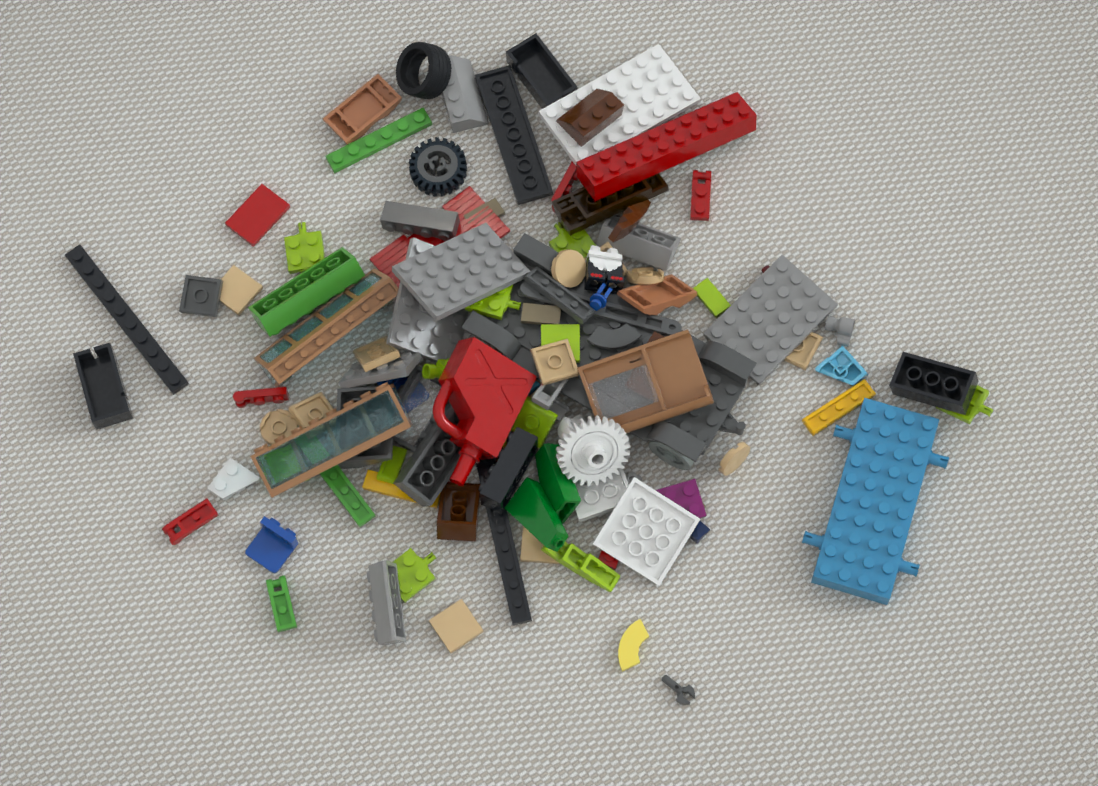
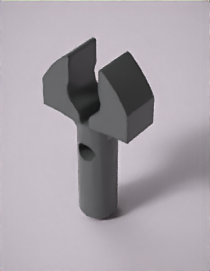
M668 675L662 677L661 680L677 693L676 701L680 705H690V702L683 697V693H688L695 699V691L691 685L688 684L687 687H681Z

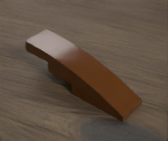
M646 200L628 206L608 238L614 243L631 233L647 212L651 202Z

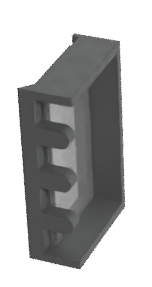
M418 365L407 376L405 384L401 385L397 391L413 426L393 436L395 443L413 453L435 422L433 418V405L441 389L439 379H424L422 367ZM395 403L393 425L403 420Z

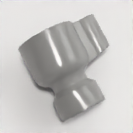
M828 315L825 330L837 331V344L849 347L855 319L846 317L836 319Z

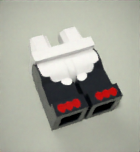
M592 245L585 260L584 290L598 291L604 283L606 286L603 292L606 293L609 283H615L617 287L612 288L611 293L617 294L618 290H622L625 283L622 273V254H618V250L615 248H610L607 252H601L599 246ZM595 280L598 282V285H591L590 281Z

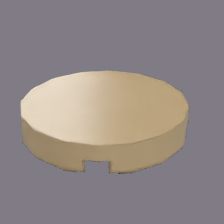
M566 249L560 251L552 261V277L567 288L579 285L586 273V263L583 256L576 250Z
M638 267L632 269V272L627 271V281L634 284H656L664 280V271L658 269L657 272L652 267Z
M283 409L268 412L260 423L261 436L270 446L275 444L274 439L282 435L287 438L292 435V430L298 428V423L291 413ZM288 441L278 447H285L291 444V442Z
M745 442L738 443L739 447L730 449L723 457L719 468L723 475H730L745 461L750 452V446Z

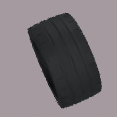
M413 42L402 51L396 65V81L399 88L405 94L421 99H433L440 96L448 86L452 67L448 53L441 47L426 42ZM428 57V73L420 85L418 78L419 69L423 60Z

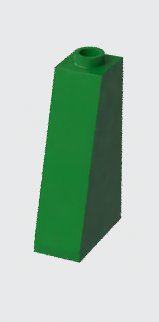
M546 443L535 454L539 482L561 523L564 524L581 502V498L575 483H573L571 478L568 479L562 473L557 463L556 454L558 452L556 447L560 445Z
M526 477L505 509L546 548L558 552L568 538V534L541 484Z

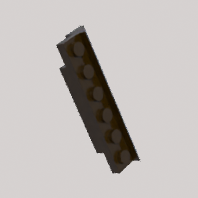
M658 173L597 201H594L585 187H582L552 201V206L561 227L565 228L571 236L625 211L628 206L667 192L669 188Z

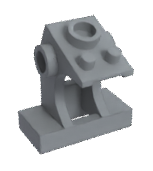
M568 379L544 386L541 384L531 399L532 402L547 411L551 410L558 415L556 421L559 422L569 409V406L557 399L567 384Z

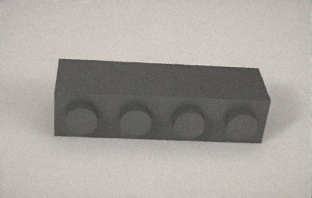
M385 201L380 222L382 228L389 232L398 231L407 235L417 234L425 238L435 237L447 241L456 237L460 219L458 212Z

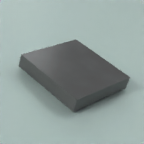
M186 275L179 312L217 317L223 280Z

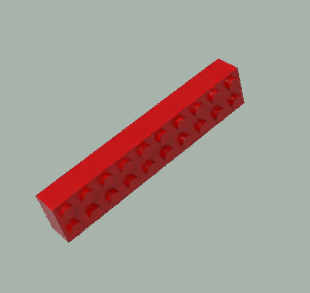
M735 92L577 161V178L594 201H597L755 131L757 115L741 95Z

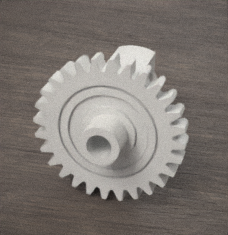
M580 415L574 418L564 417L561 420L557 433L560 437L558 440L560 446L556 447L558 452L556 458L562 473L568 479L571 478L573 483L578 481L580 485H583L586 481L587 485L590 486L592 481H594L597 486L599 480L606 483V477L612 480V473L619 475L620 473L617 468H625L622 462H628L626 455H630L628 450L630 444L625 430L621 428L619 423H615L613 419L608 421L605 416L601 421L598 415H596L594 421L591 416H588L587 420L584 416Z

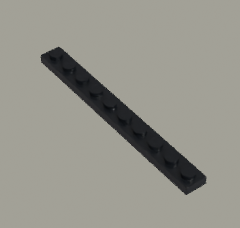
M79 244L66 253L65 257L171 393L174 395L189 384L83 247Z
M495 458L480 460L479 463H476L480 485L483 481H487L490 476L488 471L492 464L496 465ZM486 507L512 625L532 622L507 510L505 509L502 515Z

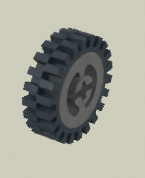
M435 137L433 142L431 138L427 139V144L424 141L421 142V147L416 146L415 153L412 152L410 155L409 171L414 185L418 186L421 192L424 190L427 195L432 193L434 197H437V193H440L442 197L445 196V192H448L450 195L453 193L452 189L456 191L459 189V184L462 185L464 178L466 179L467 163L463 150L461 151L458 144L455 146L454 141L451 140L449 143L447 138H443V141H440L439 137ZM426 170H430L432 175L428 174Z

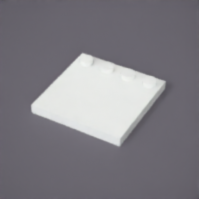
M633 477L592 544L660 586L700 521V518Z

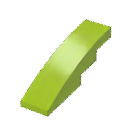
M565 542L558 552L546 548L544 545L541 548L544 553L563 566L608 592H612L620 578L618 573L591 553L586 554L572 543L568 544Z

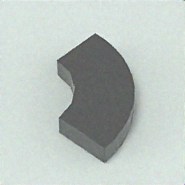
M627 323L621 328L614 330L598 326L587 339V342L605 350L623 349L637 342L641 338V334Z

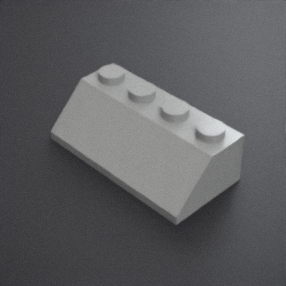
M449 56L452 67L451 76L442 96L453 133L488 125L470 59Z
M614 215L606 219L602 224L597 246H602L609 242L612 248L618 250V254H622V257L636 259L641 264L647 263L657 270L668 269L681 240L679 237L638 223L631 233L613 243L608 237L621 217Z
M384 560L369 565L367 579L371 583L369 597L374 607L372 619L376 623V630H374L376 642L378 641L379 645L406 642L397 564Z

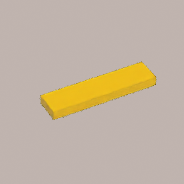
M863 379L803 418L802 422L812 436L861 406L864 398L871 399L876 393L868 382Z
M367 470L362 486L364 490L417 503L396 485L377 480L378 472ZM440 494L430 507H438Z

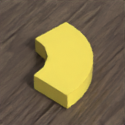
M641 619L631 624L620 640L618 660L622 672L640 664L639 648L649 638Z

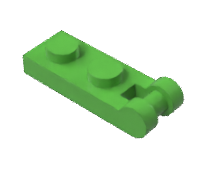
M280 576L276 580H266L278 633L297 628L286 576ZM282 587V590L275 592L274 588Z

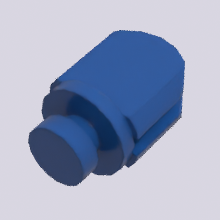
M604 283L597 293L590 297V307L596 311L606 306V299L613 290L609 287L605 295H601L606 286Z

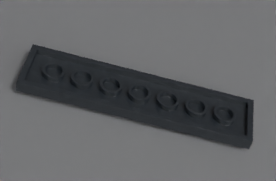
M508 65L476 74L475 79L517 204L520 205L552 196L553 190L511 66Z

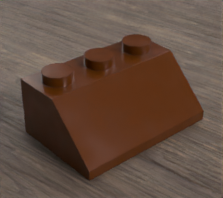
M596 89L559 117L556 122L582 147L622 115L624 104L612 92Z

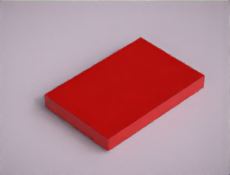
M261 184L225 222V225L254 247L290 208V204L264 184Z

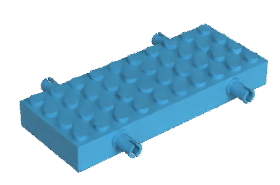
M864 398L855 428L849 429L836 424L833 436L849 440L851 445L825 535L820 536L807 531L804 533L802 543L819 547L820 550L811 583L887 605L899 571L917 577L920 565L904 561L901 557L927 465L932 464L946 469L948 464V456L932 453L933 451L931 450L939 419Z

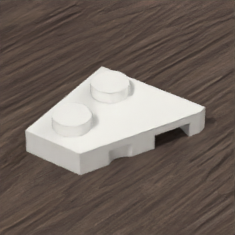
M230 458L207 489L224 501L232 497L233 494L245 490L249 485L259 483L261 478Z

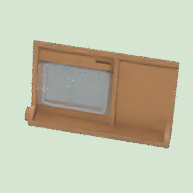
M688 329L577 368L594 416L598 415L601 421L604 416L607 417L608 421L613 419L615 423L620 424L626 433L714 403Z

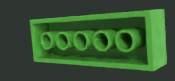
M341 247L255 302L248 309L258 326L271 337L272 335L279 334L286 326L296 323L303 315L310 314L317 306L327 303L334 295L341 294L351 284L358 283L365 274L356 258L345 248Z

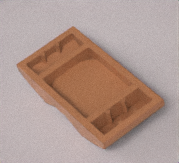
M377 74L327 114L323 121L348 145L364 136L377 121L387 117L402 101V97Z
M670 274L664 276V280L660 283L638 284L618 290L617 295L644 314L658 315L664 309L671 306L680 308L697 296V291Z

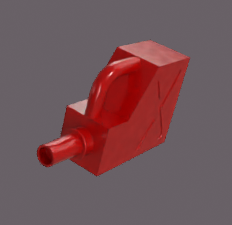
M475 337L458 341L438 380L441 389L433 405V418L437 426L452 436L450 439L452 443L461 447L459 451L461 456L449 479L459 486H464L475 463H479L480 460L497 458L537 378L536 375ZM448 400L460 420L457 426L451 423L445 416L444 409Z

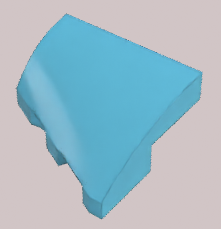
M844 346L840 347L829 358L827 357L815 368L819 373L852 386L868 376V373Z

